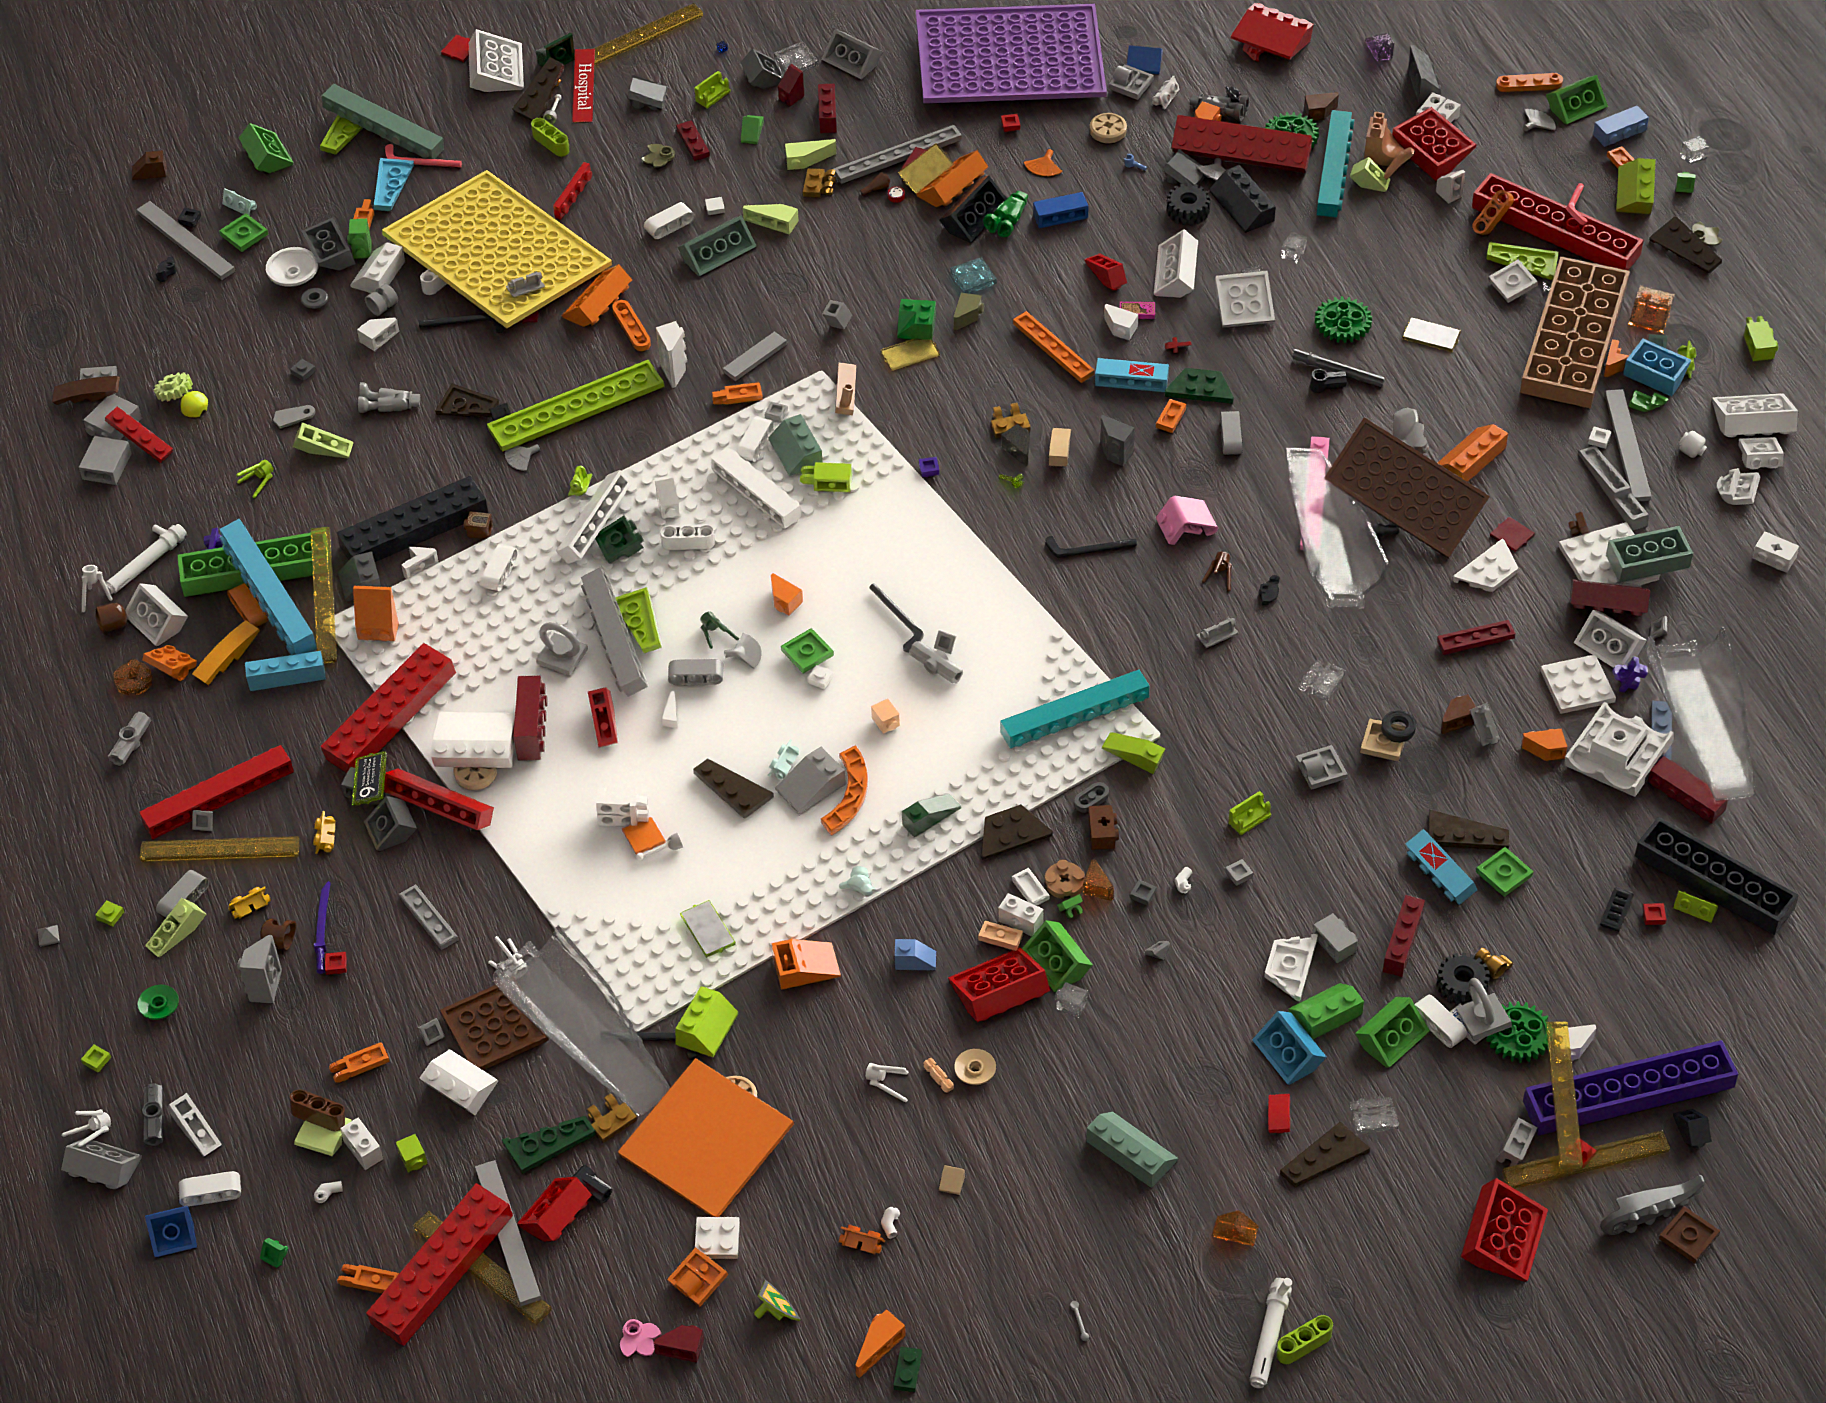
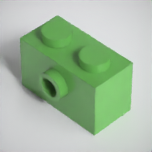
M367 218L350 219L347 240L348 245H351L353 258H369L371 256L372 242Z

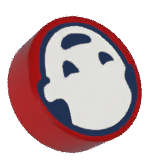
M895 186L888 190V199L891 202L898 203L904 200L905 191L903 188Z

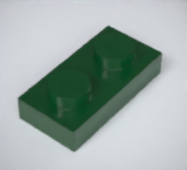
M900 1347L893 1385L894 1390L916 1392L922 1349Z

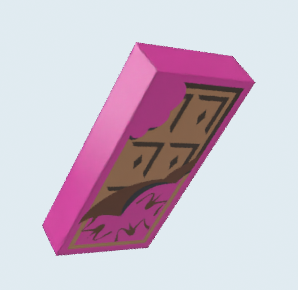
M1120 302L1121 309L1138 314V319H1155V302Z

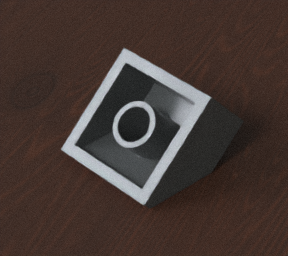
M753 48L740 62L743 72L748 77V82L754 87L757 86L765 89L779 85L784 76L776 60Z
M1102 415L1100 443L1106 458L1115 464L1124 466L1134 453L1135 428Z
M372 552L353 556L338 572L346 602L354 600V586L381 587Z
M386 796L364 821L377 851L406 842L417 829L405 801Z

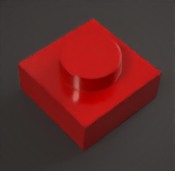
M1018 114L1001 116L1004 132L1020 130Z
M1664 903L1643 904L1645 925L1666 924Z
M346 952L325 954L326 975L347 973Z

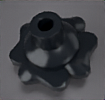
M1226 86L1227 95L1225 97H1230L1232 101L1239 102V96L1241 95L1239 90L1234 86L1230 88Z

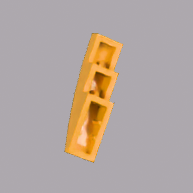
M245 620L216 645L192 674L209 686L219 671L224 673L234 658L239 660L260 630Z

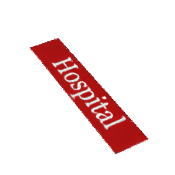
M575 49L572 122H592L595 49Z

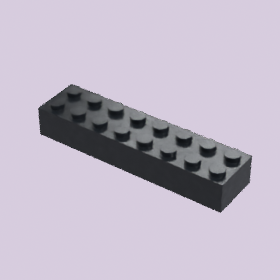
M468 476L338 531L339 545L348 560L355 555L372 552L374 561L377 562L463 525L465 519H468L470 512L488 513L487 502L471 476Z
M1657 817L1637 842L1634 855L1636 858L1773 935L1778 932L1795 910L1799 897L1798 894L1660 817Z

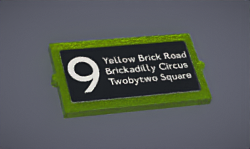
M386 751L375 754L370 753L367 756L356 758L353 806L364 803L369 804L370 802L383 799Z

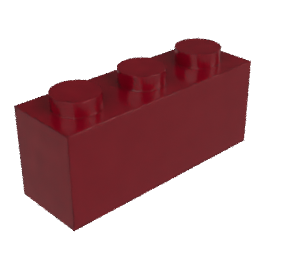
M818 84L820 133H837L835 84Z

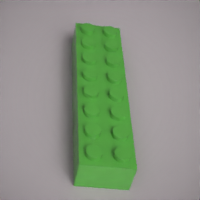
M326 530L255 542L279 581L333 572ZM222 547L178 555L180 583L184 597L228 590L244 583L240 576L241 572L239 569H235L231 562L232 558L230 555H226Z

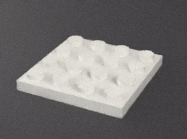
M1627 522L1559 541L1560 550L1579 580L1622 585V583L1643 585L1657 581L1660 578V574L1619 583L1606 557L1609 540L1635 535Z

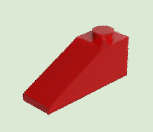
M1102 254L1085 259V263L1104 286L1116 290L1120 289L1122 285L1127 284L1122 263Z
M606 687L588 691L599 748L617 744V729L611 691Z

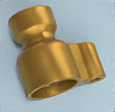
M1481 948L1475 955V960L1480 958L1482 965H1487L1489 975L1493 979H1498L1505 970L1513 966V962L1504 955L1491 956L1490 952L1485 948Z

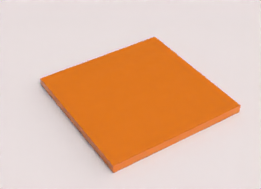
M695 1058L620 1148L618 1154L711 1217H720L791 1129L794 1122Z

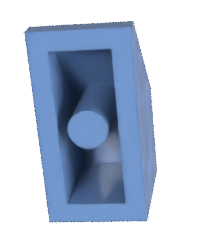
M895 939V970H936V951L916 939Z

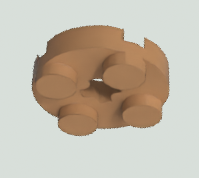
M1059 860L1056 864L1049 867L1045 873L1047 891L1057 898L1064 899V896H1070V898L1077 896L1084 888V871L1067 860ZM1061 878H1068L1069 882H1061Z

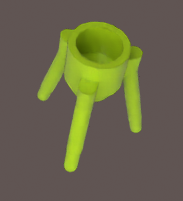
M262 460L260 463L237 473V477L247 474L239 479L237 483L240 484L255 474L258 478L263 477L264 480L252 496L256 498L267 481L273 477L271 474L274 470L273 466L269 461Z

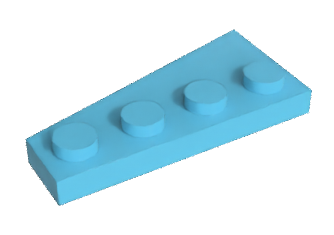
M380 158L374 210H392L414 167V161Z

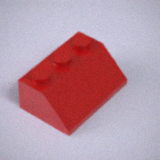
M577 1177L555 1178L518 1221L517 1225L541 1241H555L562 1235L561 1231L565 1226L574 1221L576 1213L588 1204L587 1200L592 1194Z

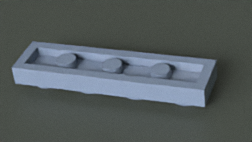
M1652 700V730L1663 734L1672 731V702ZM1670 746V748L1667 750V752L1665 753V755H1662V754H1661V756L1659 757V759L1657 760V762H1658L1663 756H1665L1666 758H1668L1669 760H1671V746Z

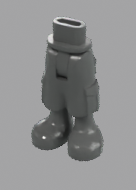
M1200 94L1199 96L1193 95L1189 102V105L1196 106V109L1202 101L1220 107V115L1222 117L1229 116L1235 120L1242 121L1248 111L1249 96L1243 95L1239 102L1233 103L1230 97L1206 94L1203 96V94Z

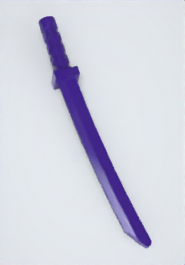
M329 881L321 890L316 943H314L317 957V973L319 974L325 972L324 952H327L325 924L331 887Z

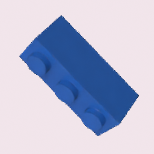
M1083 192L1033 202V215L1039 228L1088 218V203Z

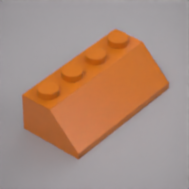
M978 150L973 151L955 160L952 166L922 188L916 195L935 207L941 205L945 207L952 202L951 199L963 193L962 189L964 187L968 188L971 186L975 178L978 179L985 174L984 170L988 168V165Z
M619 264L601 272L561 316L582 327L589 324L591 326L599 321V315L606 313L609 310L608 306L619 299L618 295L629 288L628 284L632 279Z
M1494 424L1478 427L1444 456L1438 464L1468 482L1506 448L1508 433Z

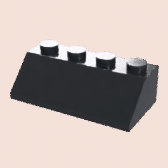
M1240 165L1224 171L1210 188L1209 192L1245 233L1275 221L1276 206Z
M990 175L977 180L939 221L949 234L970 243L985 228L983 223L984 217L987 214H994L998 206L1007 198Z

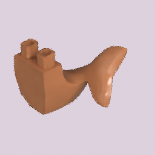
M1374 112V116L1370 118L1366 136L1364 159L1369 157L1375 164L1389 166L1384 174V178L1387 180L1400 165L1414 155V149L1411 147L1404 149L1388 129L1384 113Z

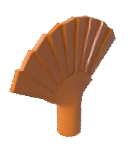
M1051 149L1047 150L1044 157L1023 162L1030 172L1039 176L1049 177L1063 172L1051 160L1053 155Z

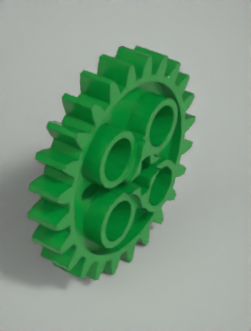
M1286 112V116L1280 113L1279 118L1273 116V120L1269 119V123H1266L1265 126L1266 129L1311 135V148H1314V144H1317L1319 138L1317 124L1313 123V119L1307 120L1308 116L1301 117V113L1298 116L1295 115V112L1292 115Z
M1341 296L1340 300L1334 297V301L1327 299V303L1322 302V307L1318 306V310L1315 312L1316 328L1319 329V333H1324L1323 337L1330 336V340L1336 338V342H1339L1340 339L1344 343L1348 339L1350 342H1353V338L1360 340V336L1365 337V333H1369V329L1372 326L1371 311H1368V306L1363 307V302L1357 303V299L1350 301V297L1347 300H1344L1343 296Z
M1517 1001L1516 1006L1509 1002L1507 1008L1501 1004L1511 1020L1512 1027L1487 1036L1486 1041L1491 1042L1490 1048L1497 1047L1496 1054L1502 1052L1503 1059L1510 1056L1512 1062L1515 1058H1518L1519 1063H1521L1523 1058L1530 1062L1531 1056L1536 1060L1539 1054L1544 1056L1545 1050H1549L1550 1044H1552L1554 1031L1551 1029L1552 1022H1548V1016H1542L1543 1010L1536 1012L1535 1005L1528 1008L1527 1002L1524 1006H1521L1519 1001Z

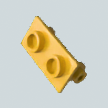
M325 811L315 821L314 829L317 830L313 840V845L316 846L315 854L318 853L319 849L331 852L334 848L336 821L332 816L324 817Z
M256 887L250 890L248 895L232 899L228 910L234 909L231 912L234 919H240L252 913L250 905H253L255 911L267 906L271 899L268 894L264 895L266 888Z

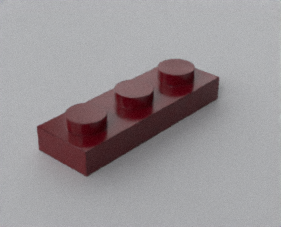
M692 120L676 125L677 131L694 161L710 157V151Z

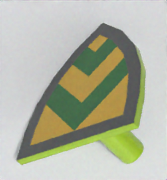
M765 1280L757 1296L763 1303L754 1312L755 1316L761 1319L768 1311L779 1321L783 1316L800 1321V1317L790 1302L773 1285Z

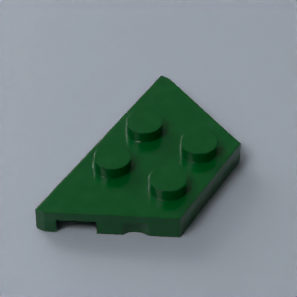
M1185 368L1165 389V397L1231 404L1234 402V396L1221 371Z

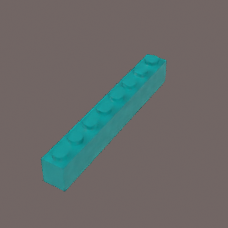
M1336 110L1331 112L1317 205V215L1337 217L1338 210L1342 211L1343 200L1340 199L1344 197V189L1342 187H1345L1346 177H1343V175L1347 176L1348 165L1345 164L1349 163V154L1347 152H1350L1351 142L1348 141H1352L1353 131H1350V129L1354 128V119H1351L1352 112Z
M1139 669L1000 720V733L1010 749L1019 747L1027 742L1038 740L1041 737L1057 733L1060 730L1073 727L1084 721H1090L1103 714H1109L1111 711L1119 708H1125L1138 701H1144L1149 698L1150 685Z

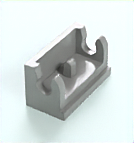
M1518 1117L1511 1127L1496 1160L1502 1163L1505 1159H1509L1512 1161L1510 1166L1515 1167L1519 1161L1523 1160L1537 1127Z

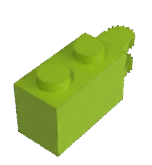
M1758 316L1757 322H1753L1752 317H1747L1744 338L1752 360L1774 359L1775 352L1778 351V343L1773 338V329L1769 327L1767 321H1764L1763 316Z
M815 462V466L801 467L802 475L800 476V482L814 485V491L851 492L852 464Z

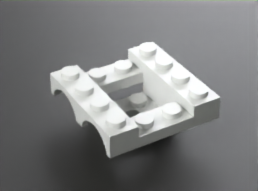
M1604 702L1565 756V766L1635 797L1644 785L1645 777L1661 754L1665 755L1674 742V732L1670 731L1667 734L1656 732L1649 728L1642 718L1638 716L1624 718L1616 714L1608 706V703ZM1621 736L1624 737V739L1617 740L1614 737ZM1638 745H1642L1627 766V761Z

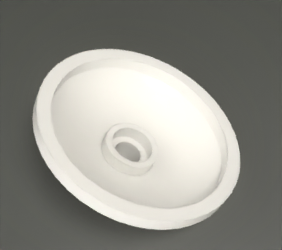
M300 247L282 249L274 253L266 264V272L269 279L278 285L288 287L306 283L314 277L318 270V263L313 253Z

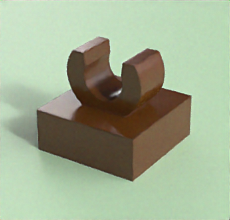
M1583 512L1576 513L1577 521L1568 523L1572 535H1577L1580 532L1582 535L1590 533Z

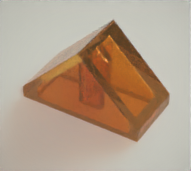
M1095 859L1091 860L1083 882V894L1111 901L1114 899V887Z
M1240 1210L1217 1216L1212 1236L1254 1246L1259 1226Z

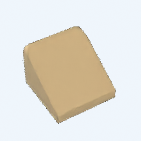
M945 1165L939 1191L960 1195L965 1178V1170Z

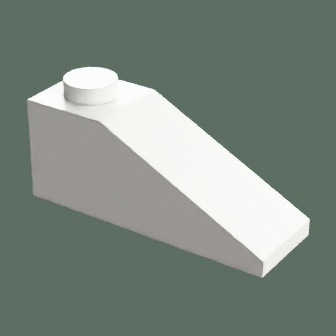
M187 1093L168 1105L167 1110L203 1157L222 1145Z

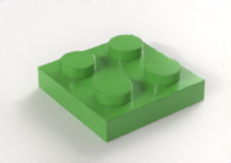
M246 213L219 230L220 236L241 252L269 235L268 230Z
M812 628L781 645V651L803 674L834 656V651Z
M1506 847L1476 869V873L1504 897L1530 879L1534 872Z

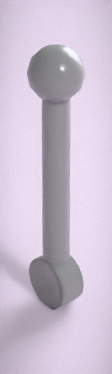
M1072 1301L1070 1308L1075 1312L1081 1331V1339L1087 1341L1089 1335L1085 1332L1078 1311L1079 1303Z

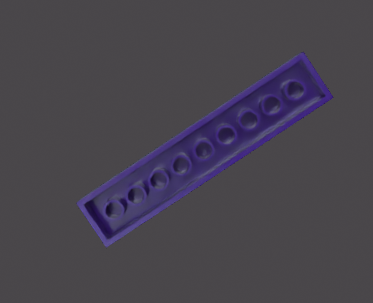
M1721 1040L1526 1087L1523 1103L1533 1125L1537 1127L1536 1133L1539 1136L1735 1088L1738 1072Z

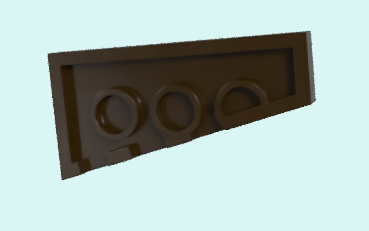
M1429 809V835L1439 846L1501 850L1506 847L1509 850L1508 829Z
M1340 1121L1280 1170V1175L1292 1186L1297 1187L1317 1178L1319 1174L1327 1170L1329 1172L1336 1169V1166L1344 1162L1349 1163L1353 1161L1355 1157L1361 1154L1366 1155L1370 1153V1147Z

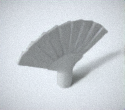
M1524 109L1529 123L1523 126L1525 131L1534 127L1555 131V122L1546 113L1533 109Z
M1215 158L1212 165L1197 167L1200 172L1213 180H1218L1223 172L1226 171L1221 166L1220 158Z
M538 444L530 448L516 446L505 451V458L508 464L516 470L527 471L531 455L540 451Z
M742 633L736 647L724 650L725 658L738 657L752 668H755L761 659V647L750 635Z

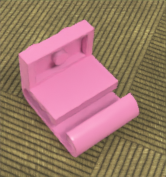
M1173 496L1156 516V520L1168 544L1172 545L1176 544L1184 532L1201 534L1204 530L1206 536H1209L1218 530L1203 500Z

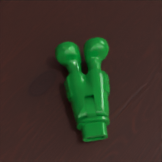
M1021 191L1012 193L1010 197L998 206L994 214H987L984 217L983 223L986 229L991 233H995L998 229L1000 237H1008L1014 230L1013 225L1021 217L1023 209L1027 204L1028 195Z

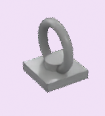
M553 622L545 623L539 630L540 638L545 647L536 658V663L570 676L587 652L588 646L579 642L578 638L568 628ZM554 630L560 632L564 636L554 633L549 639L547 631Z
M1471 978L1469 990L1473 1001L1456 1007L1473 1041L1512 1027L1511 1020L1495 993L1487 995L1481 982L1477 978Z

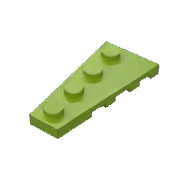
M645 587L615 597L622 617L643 653L662 648L648 588Z

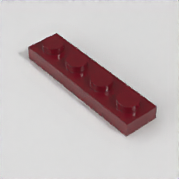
M1505 620L1437 636V643L1443 655L1515 639L1516 633L1510 621Z

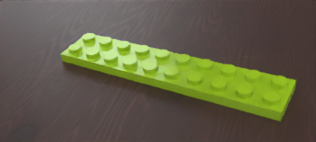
M646 360L487 424V428L503 452L664 387V381L650 361Z

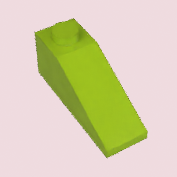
M1113 732L1109 733L1101 748L1152 774L1155 773L1165 751V748L1149 740Z

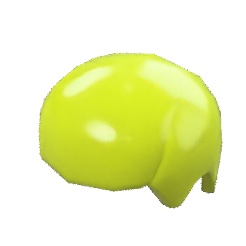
M191 391L182 397L181 412L185 416L200 417L203 410L207 411L208 399L203 393Z

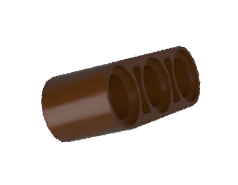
M301 1089L295 1090L290 1094V1107L293 1116L331 1131H340V1128L345 1126V1108L343 1105Z

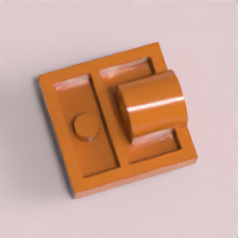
M171 645L144 653L142 659L144 662L179 681L184 680L188 675L189 669L195 668L197 660L191 658L189 654L182 653Z
M695 1247L667 1280L672 1286L701 1307L728 1276V1273Z

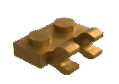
M808 168L803 188V197H820L821 194L833 195L834 189L832 185L835 183L836 177L832 176L835 175V170L829 169L825 172L824 169Z
M1018 403L1010 404L1012 409L1010 410L1011 416L1005 418L1002 416L1000 406L993 407L994 420H991V427L995 438L1030 432V424L1026 413L1020 414Z
M611 1093L604 1097L606 1101L605 1106L610 1110L609 1113L602 1117L595 1105L587 1109L589 1112L588 1117L594 1122L591 1125L603 1143L637 1121V1116L624 1102L619 1105Z

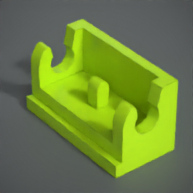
M719 71L694 87L696 102L707 109L731 92L728 79L725 78L723 81L722 74Z
M1260 791L1229 810L1228 823L1240 835H1243L1271 817V804L1269 801L1264 803V796Z

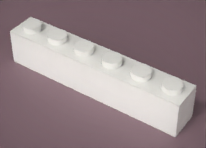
M726 447L711 457L712 470L785 529L801 518L799 502L789 497L784 490L779 489L761 471L753 468L736 451Z
M621 470L605 477L556 550L568 564L582 559L632 484Z

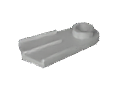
M311 405L279 410L275 412L273 421L281 429L300 421L311 419L315 415V408Z

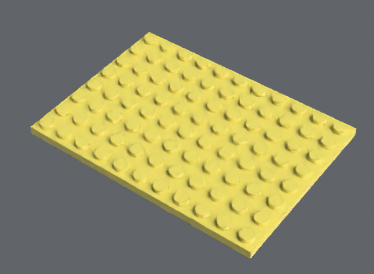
M488 170L382 229L384 237L395 245L402 246L404 252L435 275H438L440 279L506 328H509L612 266L611 259ZM536 271L541 272L543 278L540 280L545 285L544 288L514 298L506 288L508 282L512 279L523 277L526 280V275Z

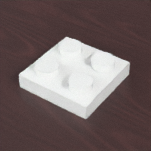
M1519 259L1489 276V281L1508 303L1538 286L1537 280Z
M697 1217L695 1247L710 1259H738L739 1217Z

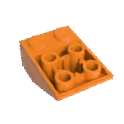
M797 939L771 943L773 960L781 990L841 977L832 943Z

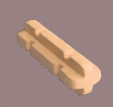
M932 1058L925 1060L923 1063L924 1068L927 1072H930V1075L941 1086L942 1090L946 1093L952 1091L954 1084L950 1079H947L948 1076L936 1065Z

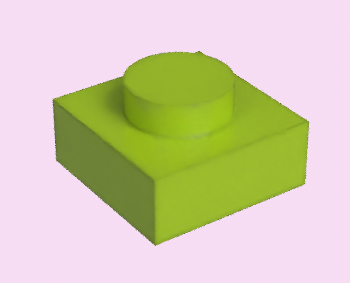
M106 900L95 916L97 920L113 927L123 915L124 909Z
M93 1045L81 1058V1062L85 1066L99 1072L111 1059V1055L109 1052Z

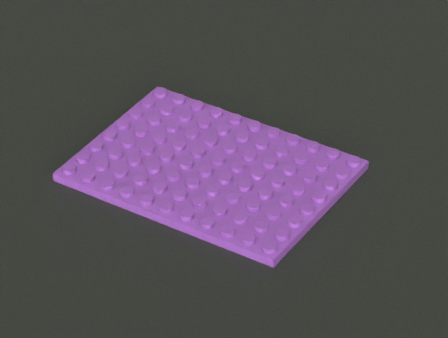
M1095 4L916 10L923 103L1106 97L1107 95Z

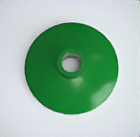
M168 985L151 986L143 991L138 999L140 1013L152 1020H159L170 1016L179 1004L177 992Z

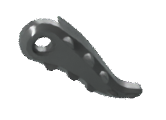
M1699 1175L1679 1185L1641 1191L1617 1198L1616 1202L1620 1209L1603 1219L1600 1223V1228L1605 1234L1616 1235L1624 1231L1633 1233L1637 1229V1225L1644 1222L1651 1225L1656 1217L1661 1215L1668 1217L1673 1209L1680 1205L1688 1204L1691 1197L1699 1195L1705 1185V1180L1702 1175Z

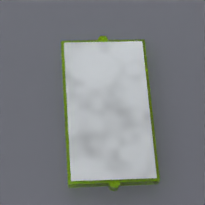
M710 900L699 905H693L692 908L680 913L681 918L706 958L718 952L722 953L723 950L736 945L735 940Z

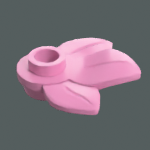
M636 1319L627 1321L623 1326L624 1336L620 1341L622 1353L626 1357L631 1356L635 1351L643 1356L653 1355V1339L660 1336L661 1331L652 1323L642 1324ZM633 1329L637 1330V1332L631 1333L630 1331Z

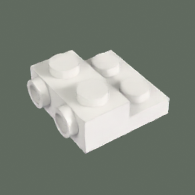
M1775 437L1739 439L1738 446L1743 453L1742 461L1746 468H1777L1783 466L1784 452Z

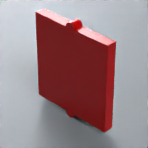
M456 35L441 51V54L451 57V59L465 62L469 57L468 43L470 39Z

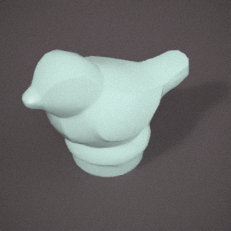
M862 866L853 867L850 878L846 882L839 884L840 889L850 888L862 893L866 897L871 896L873 891L876 890V888L872 887L867 868Z

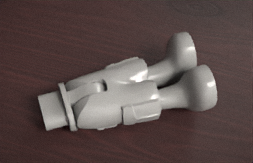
M360 382L359 413H366L369 410L378 409L379 412H391L420 407V394H412V391L408 392L391 388H380L379 392H372L366 383Z

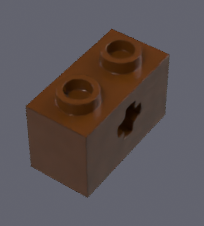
M1112 805L1089 806L1088 820L1091 850L1115 849V841L1119 840V830L1114 827V825H1117V813H1113Z

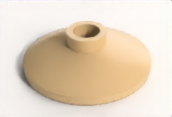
M981 1049L966 1050L955 1061L957 1077L970 1085H981L988 1082L996 1071V1062L992 1055Z

